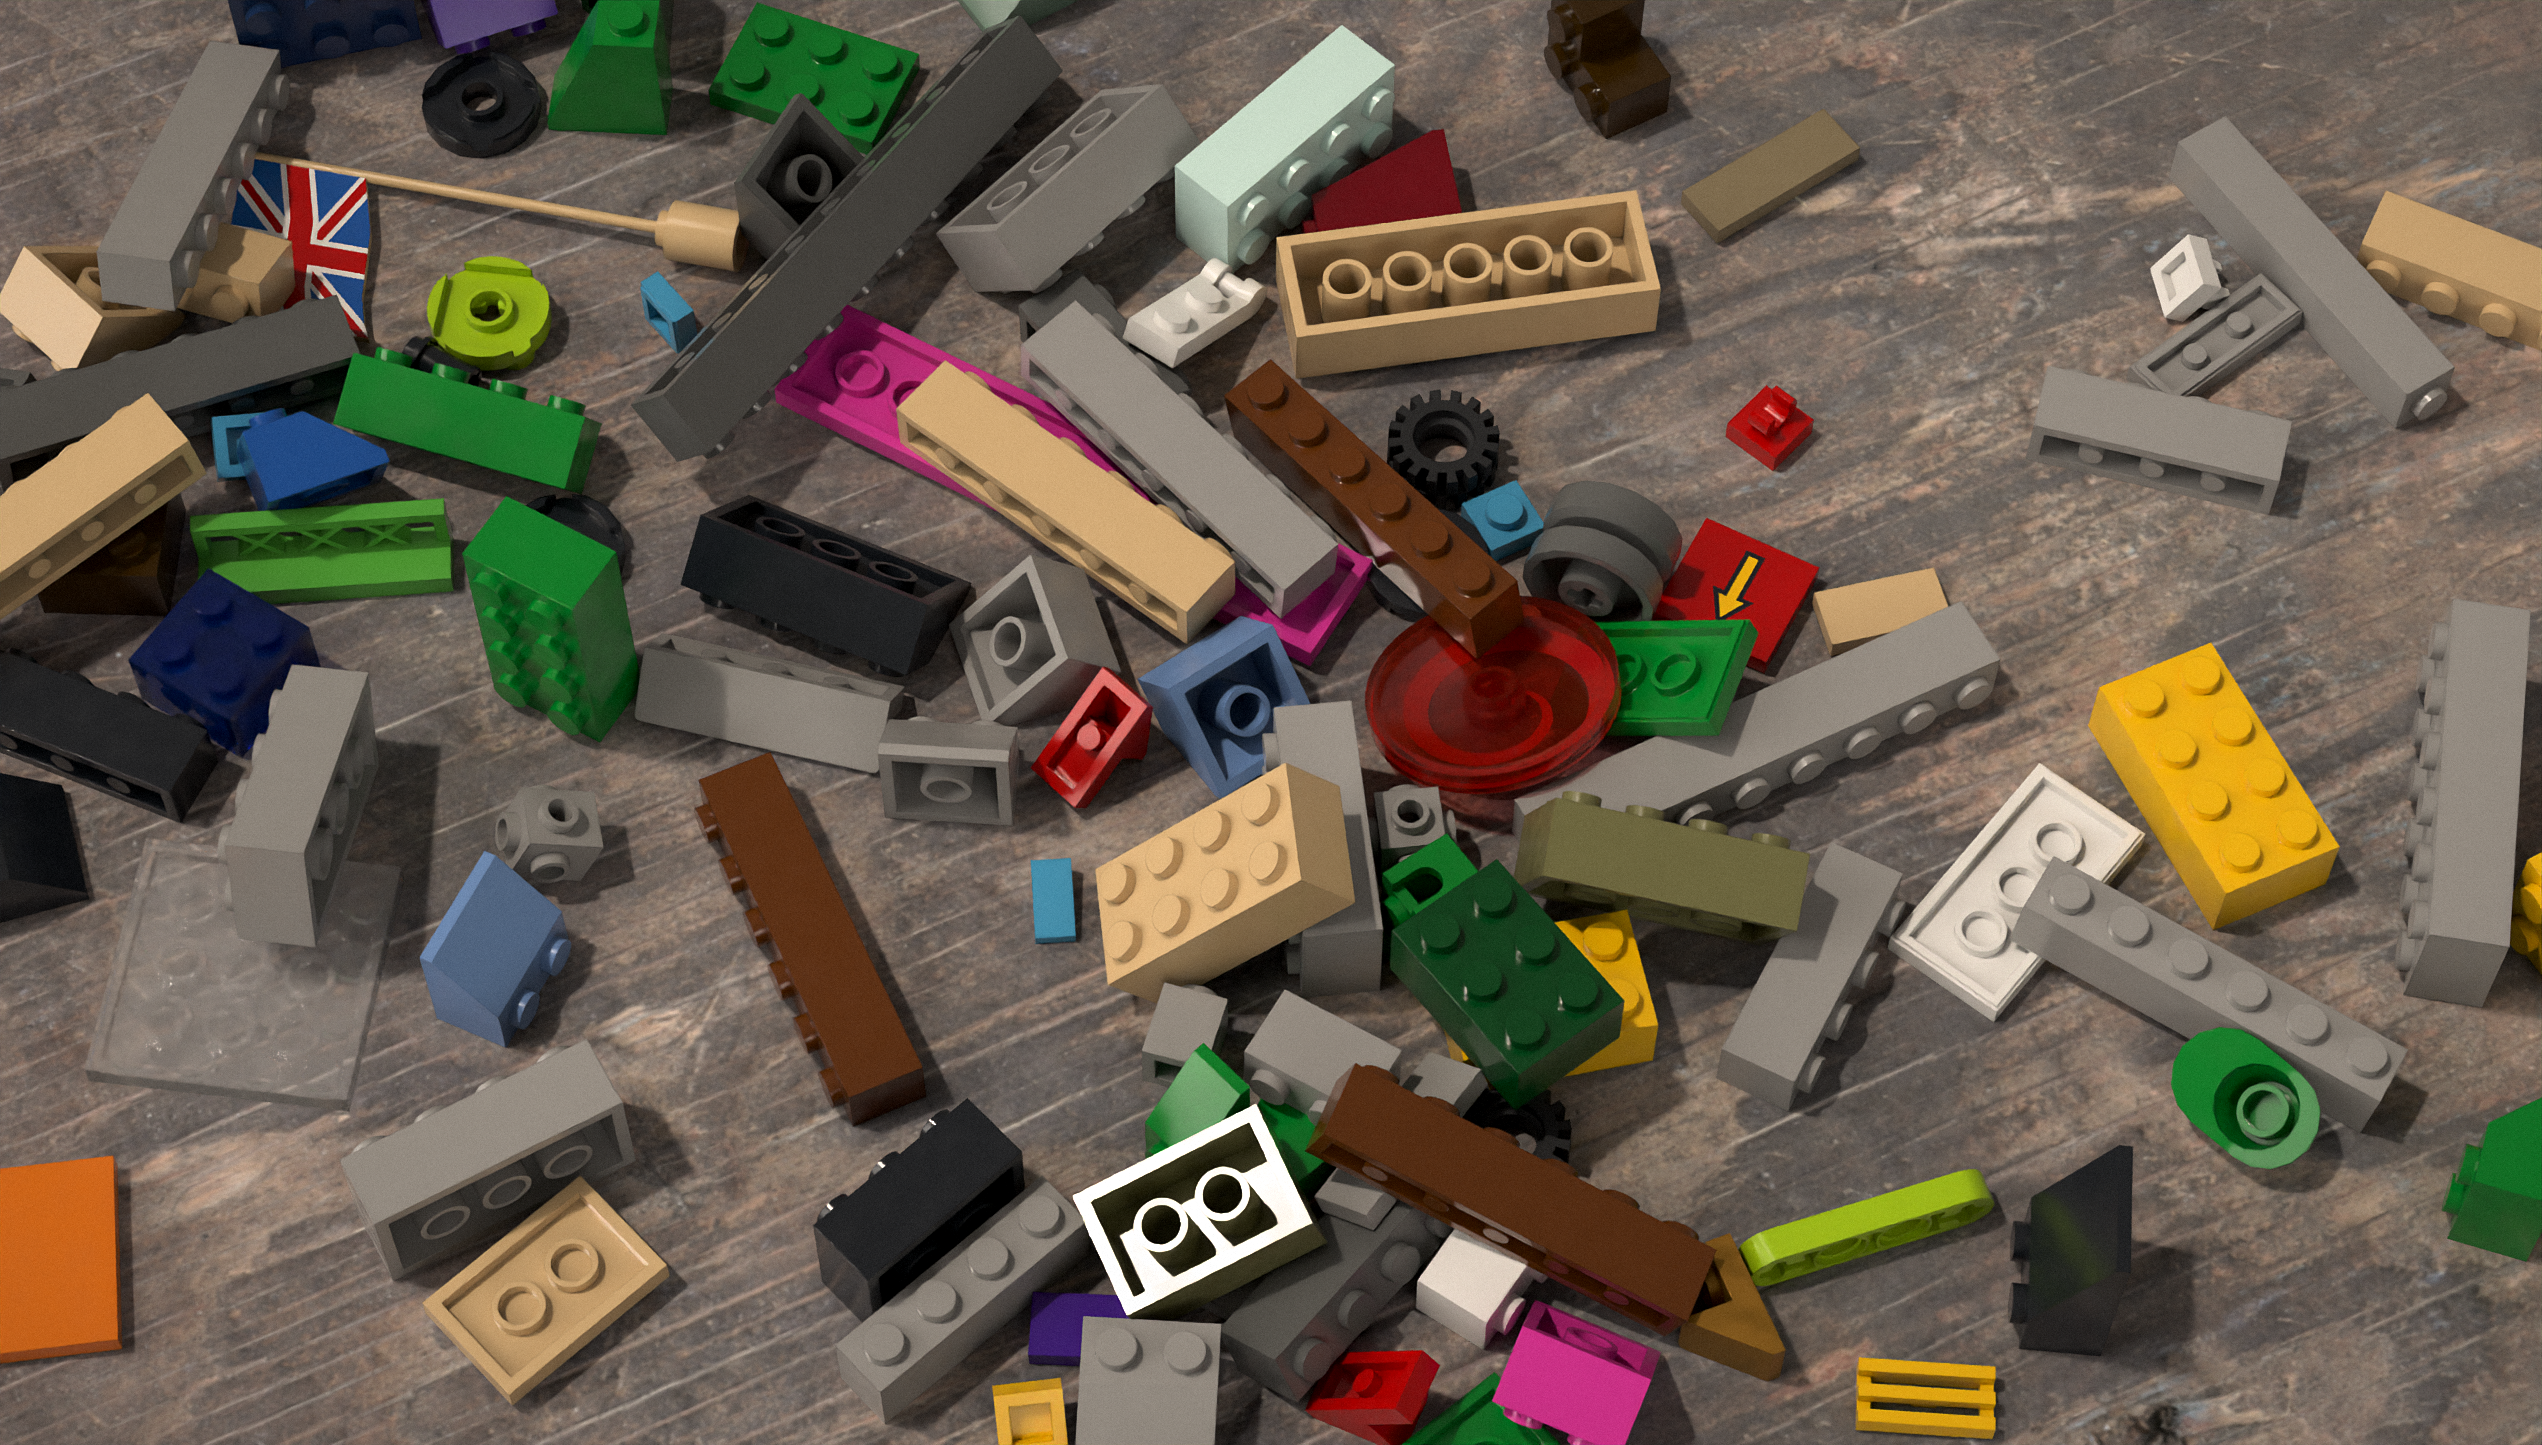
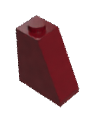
M1444 129L1432 130L1311 195V220L1301 221V234L1462 213Z

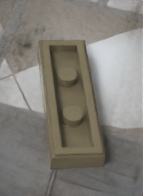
M1823 108L1683 190L1681 205L1718 244L1858 161L1860 147Z

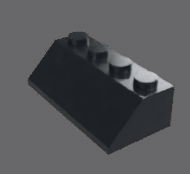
M747 495L700 515L680 585L700 592L699 599L710 606L721 609L740 608L755 614V621L765 628L780 632H789L791 629L812 637V645L820 650L839 655L849 652L869 660L868 667L877 673L890 677H903L929 664L948 631L949 624L954 620L968 596L972 583L754 496Z

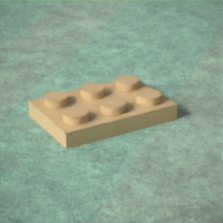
M579 1176L422 1304L427 1316L511 1405H514L670 1275L667 1264Z

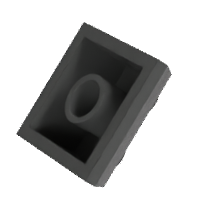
M802 93L793 96L734 182L741 234L767 260L864 158Z

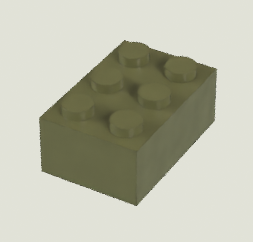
M1256 1104L1073 1196L1124 1311L1130 1319L1173 1321L1328 1243L1273 1126Z

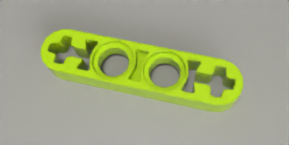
M1967 1169L1770 1228L1747 1239L1741 1244L1738 1251L1755 1286H1767L1965 1226L1984 1217L1992 1210L1995 1204L1982 1172L1977 1169Z

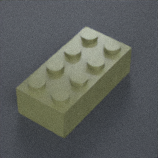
M1565 791L1562 794V798L1556 797L1553 800L1547 801L1546 804L1526 814L1524 817L1514 878L1530 896L1607 913L1627 910L1630 918L1758 946L1794 933L1798 929L1810 854L1791 850V840L1764 833L1752 834L1751 840L1728 836V826L1709 820L1692 819L1689 820L1688 826L1665 822V812L1646 806L1628 805L1625 812L1602 808V799L1600 797L1576 791Z

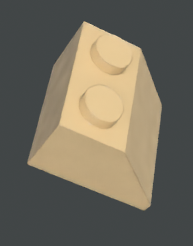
M24 246L0 293V313L13 324L12 329L19 337L34 343L51 359V365L56 371L66 368L81 369L105 362L124 351L150 349L181 326L186 315L178 308L175 311L102 301L97 259L99 246Z

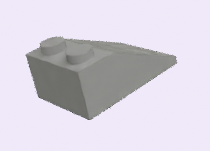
M1083 1316L1075 1445H1215L1221 1324Z

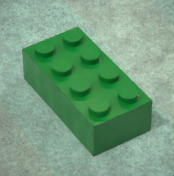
M506 496L462 553L494 689L505 701L516 707L523 708L528 705L547 715L550 721L560 730L570 735L582 733L600 743L638 692L640 680L617 552Z

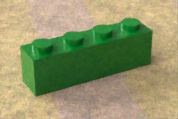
M377 347L374 358L353 352L333 424L352 431L582 495L602 425L600 422L583 416L586 405L553 395L549 396L547 406L525 400L528 392L527 388L492 379L489 390L469 385L468 381L471 373L434 363L431 374L410 368L413 360L412 356Z

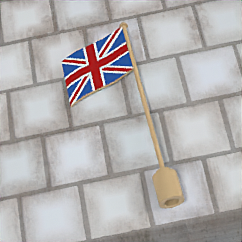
M256 152L251 177L248 180L242 179L237 189L231 225L292 241L295 288L279 311L289 309L297 302L305 299L314 298L320 300L337 295L355 341L370 343L366 330L364 296L372 242L367 183L655 233L656 245L663 247V254L666 260L722 270L740 271L749 247V241L741 234L737 210L675 200L670 206L669 211L662 210L657 221L262 152Z

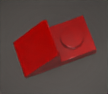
M1102 667L1033 763L1031 769L1074 808H1087L1122 758L1143 759L1147 754L1153 706L1110 668Z
M1423 1350L1343 1352L1329 1367L1326 1374L1319 1379L1305 1411L1315 1419L1377 1445H1401L1413 1433L1427 1403L1428 1390L1440 1365Z

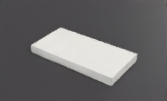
M2039 763L1890 937L1887 949L1994 1022L2046 960L2009 940L2025 903L2052 857L2055 856L2109 885L2142 846L2145 833Z

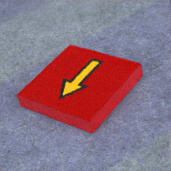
M1706 518L1665 588L1652 621L1750 619L1759 634L1746 666L1765 673L1817 581L1820 567Z

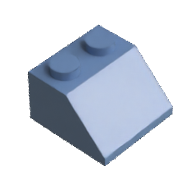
M1239 616L1138 678L1149 704L1153 706V712L1164 734L1218 798L1229 795L1262 774V766H1264L1262 734L1273 733L1274 707L1310 704L1274 626L1244 616Z
M484 851L419 957L437 1019L507 1048L517 1029L523 1030L527 1028L533 1020L539 1005V992L549 975L557 976L565 966L570 954L571 941L568 940L562 911L496 855Z

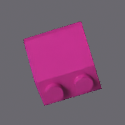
M1535 1300L1522 1325L1492 1402L1504 1406L1503 1414L1508 1419L1522 1426L1541 1429L1544 1423L1568 1433L1567 1441L1571 1445H1625L1652 1380L1661 1352Z

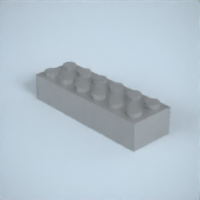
M2453 598L2445 621H2434L2430 633L2428 655L2422 654L2418 663L2415 691L2425 693L2424 709L2417 708L2415 713L2411 745L2421 747L2420 763H2413L2407 789V800L2417 802L2416 819H2408L2403 842V856L2413 857L2412 875L2405 874L2403 877L2399 897V912L2408 913L2409 919L2407 931L2401 930L2399 933L2394 962L2395 969L2405 970L2403 995L2482 1008L2510 947L2531 610Z

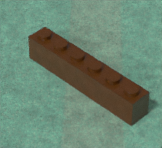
M1270 359L1224 395L1234 438L1361 554L1372 559V563L1476 659H1479L1525 621L1518 581L1275 362Z
M771 752L699 779L703 805L694 808L699 828L707 844L717 840L725 857L718 859V864L726 886L732 896L742 892L750 909L743 911V917L748 932L757 948L767 944L775 962L767 965L771 980L780 999L784 1001L792 997L800 1015L793 1017V1024L804 1051L807 1055L817 1051L824 1064L825 1069L819 1071L818 1076L831 1107L834 1109L843 1105L854 1127L926 1097L923 1066Z
M1355 1063L1336 1081L1305 1152L1664 1337L1688 1322L1717 1251L1699 1241V1235L1692 1228L1676 1221L1666 1220L1662 1222L1639 1210L1640 1205L1627 1194L1610 1189L1602 1191L1579 1179V1172L1569 1164L1556 1159H1540L1519 1148V1141L1511 1134L1491 1127L1483 1129L1461 1118L1459 1110L1451 1103L1432 1096L1423 1098L1401 1087L1399 1079L1383 1068L1373 1065L1361 1066Z

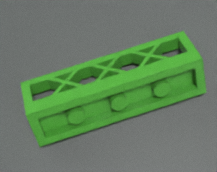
M444 498L190 516V534L199 558L198 598L202 609L454 591V538ZM423 522H433L434 524L432 527L410 528L405 526V524ZM360 527L365 529V531L346 532L342 528ZM296 531L303 535L285 537L278 533ZM234 536L239 538V540L211 542L210 537Z

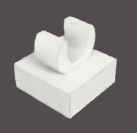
M2188 234L2150 268L2165 318L2184 322L2200 307L2209 310L2230 295L2227 288L2221 287L2218 273L2222 270L2219 262L2212 258L2207 239Z

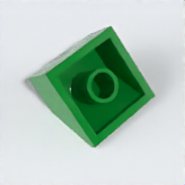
M2542 1097L2489 1122L2478 1146L2466 1143L2457 1173H2452L2442 1204L2443 1212L2453 1214L2447 1239L2526 1262L2542 1233Z

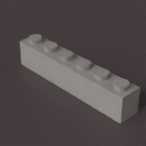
M209 41L97 250L102 301L175 311L186 289L195 286L199 275L200 261L204 253L214 249L218 237V226L223 216L232 214L235 207L237 189L242 179L248 180L251 177L255 154L260 144L266 145L272 131V121L277 111H283L287 106L290 82L287 75L281 74L279 50Z
M1075 300L1021 344V376L1158 504L1165 505L1173 510L1182 520L1185 527L1204 540L1211 538L1222 544L1235 561V576L1279 618H1283L1335 573L1338 543L1335 534L1328 524L1316 515L1309 517L1292 501L1289 490L1277 477L1271 474L1265 476L1249 461L1246 451L1234 437L1226 433L1223 435L1219 434L1206 422L1198 404L1184 393L1177 395L1161 380L1157 367L1148 357L1141 353L1134 355L1118 340V335L1113 326L1102 315L1098 313L1091 315Z
M2055 856L2052 857L2025 903L2009 940L2189 1039H2192L2200 1032L2218 1027L2241 1029L2256 1037L2305 1077L2316 1091L2321 1112L2361 1133L2382 1100L2408 1051L2403 1046Z

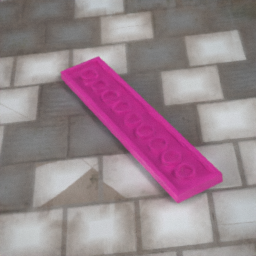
M846 305L840 312L844 316L842 323L826 337L814 340L805 349V353L808 355L806 362L793 374L781 379L774 389L776 403L995 510L900 443L896 408L946 360L963 373L970 371L977 374L987 383L992 393L1011 406L1018 404L1026 408L1045 430L1058 439L1065 437L1072 440L1083 450L1087 459L1106 472H1118L1131 483L1136 493L1155 506L1158 505L1153 498L1051 403L849 305ZM1338 543L1335 573L1283 618H1279L1235 576V595L1213 619L1226 625L1239 616H1244L1272 624L1287 655L1311 666L1366 583L1367 574L1372 568L1373 560Z

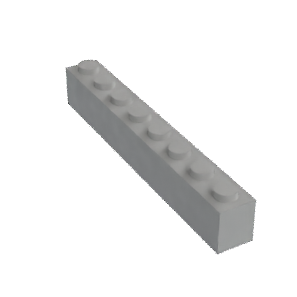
M1957 602L1732 702L1719 736H1656L1514 800L1512 832L1520 844L1525 815L1546 804L1547 801L1553 800L1556 797L1562 798V794L1565 791L1583 792L1598 796L1602 799V808L1625 812L1628 805L1655 808L1665 812V822L1688 826L1689 820L1692 819L1712 821L1714 816L1734 807L1739 809L1750 808L1764 800L1772 790L1792 781L1795 784L1808 782L1817 777L1826 766L1848 756L1851 759L1864 757L1875 750L1881 741L1901 732L1906 734L1917 733L1929 726L1937 716L1959 707L1965 710L1975 707L1983 702L1993 691L2000 658L1963 602Z

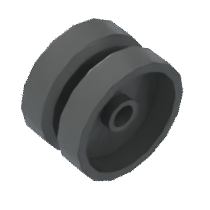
M1581 481L1567 484L1555 494L1544 518L1543 533L1535 539L1524 563L1523 580L1531 596L1548 612L1570 625L1584 629L1586 622L1652 621L1662 598L1663 583L1671 577L1680 556L1683 538L1675 521L1657 504L1635 491L1606 482Z

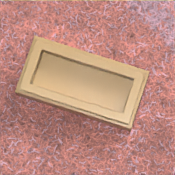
M1934 567L1814 592L1812 606L1830 656L1843 654L1948 607Z

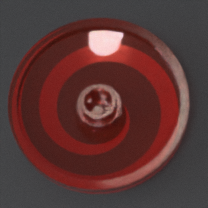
M1520 596L1525 621L1479 659H1476L1428 615L1398 635L1385 648L1371 670L1365 691V708L1375 745L1386 761L1401 774L1428 787L1438 786V789L1442 791L1464 794H1490L1524 788L1554 777L1569 769L1589 754L1605 737L1617 716L1622 695L1621 677L1615 650L1609 638L1594 621L1572 607L1544 598Z

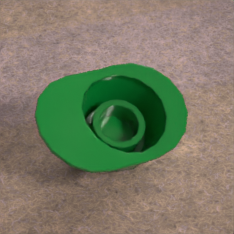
M2224 1027L2200 1032L2182 1046L2172 1068L2171 1087L2176 1103L2195 1126L2231 1156L2250 1167L2275 1169L2292 1164L2309 1150L2319 1132L2321 1116L2316 1091L2301 1073L2261 1040L2241 1029Z

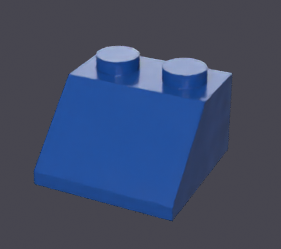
M285 408L267 411L249 420L251 428L242 431L237 449L238 458L258 511L306 508L379 483L390 462L385 449L304 411L287 416Z

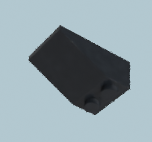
M2119 1145L2031 1197L2024 1222L2013 1221L2010 1239V1261L2021 1262V1283H2011L2008 1301V1323L2019 1324V1349L2101 1356L2131 1274L2133 1146Z

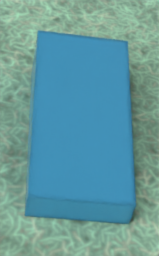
M1071 858L1031 860L1035 944L1075 942L1076 931Z

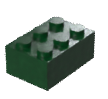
M1498 859L1392 930L1390 969L1476 1067L1482 1070L1484 1076L1515 1111L1620 1037L1624 999Z

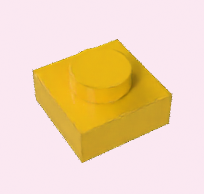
M1061 1378L992 1386L998 1445H1068Z

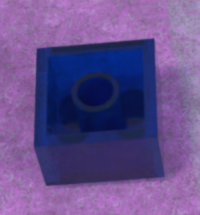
M209 568L128 659L143 700L170 716L181 713L196 719L208 730L212 741L241 758L254 745L257 735L259 733L263 734L268 729L269 706L272 694L275 689L283 690L292 664L321 667L311 631L307 625Z

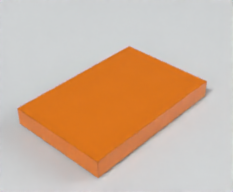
M114 1156L1 1168L0 1364L122 1349L118 1165Z

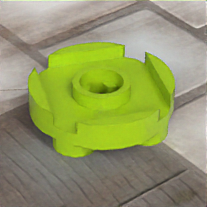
M479 257L465 262V270L456 273L449 280L446 273L436 282L428 298L427 317L431 334L438 341L440 349L472 366L479 367L483 371L504 368L520 370L532 363L535 351L542 346L549 334L552 323V311L549 295L544 284L541 285L533 277L530 268L517 260L506 257ZM490 305L498 306L500 315H502L493 321H481L480 318L474 317L475 313H486Z

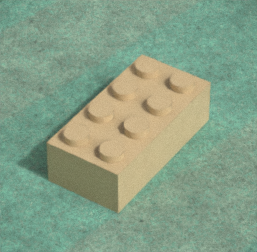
M1288 763L1280 765L1095 869L1108 985L1156 1004L1158 1003L1164 982L1180 987L1187 984L1201 986L1355 903L1340 787Z

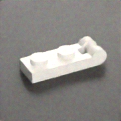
M1216 257L1212 258L1199 275L1130 317L1123 339L1174 368L1254 316L1265 300L1267 287L1252 278H1247L1243 281L1232 274L1233 270L1230 265Z

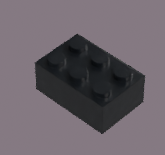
M968 1098L951 1112L948 1109L938 1112L924 1125L919 1138L900 1154L894 1151L884 1156L873 1167L868 1180L849 1196L841 1194L835 1197L821 1210L817 1217V1222L813 1225L822 1282L863 1323L1025 1190L1022 1151Z

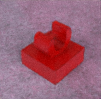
M1766 385L1727 423L1725 437L1774 471L1812 433L1814 419L1797 408V400L1777 385L1773 389Z

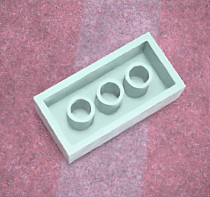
M1343 25L1337 28L1175 165L1176 238L1208 262L1216 257L1230 265L1233 270L1232 274L1245 263L1249 265L1256 262L1266 251L1270 241L1285 228L1292 229L1304 220L1311 207V195L1350 175L1368 157L1376 158L1387 148L1393 136L1392 117L1395 98V65Z

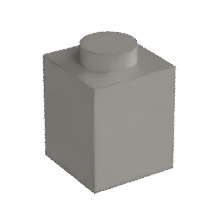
M1164 982L1142 1048L1143 1081L1169 1087L1193 1051L1202 1043H1205L1219 1057L1228 1030V999L1219 997L1215 992L1204 986L1187 984L1180 987Z

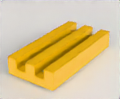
M1859 1357L1856 1366L1855 1430L1993 1439L1996 1430V1417H1994L1996 1392H1994L1996 1366ZM1871 1382L1897 1383V1384H1912V1385H1927V1386H1942V1387H1957V1388H1972V1389H1978V1391H1976V1390H1961V1389H1946V1388H1931V1387H1916V1386H1901V1385H1887V1384H1872ZM1871 1402L1910 1404L1913 1407L1936 1408L1937 1406L1978 1409V1416L1870 1409Z

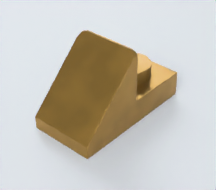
M1728 1233L1706 1241V1245L1717 1250L1700 1290L1705 1304L1710 1309L1691 1315L1688 1322L1681 1326L1678 1340L1679 1346L1689 1352L1767 1382L1779 1378L1786 1349L1731 1234Z

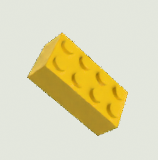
M2212 643L2099 687L2088 727L2212 930L2221 928L2326 884L2340 846Z

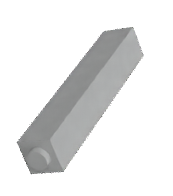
M2225 116L2179 141L2169 179L2256 275L2262 273L2303 311L2300 324L2386 420L2396 429L2415 417L2419 420H2424L2436 413L2447 400L2446 391L2455 369L2454 365Z

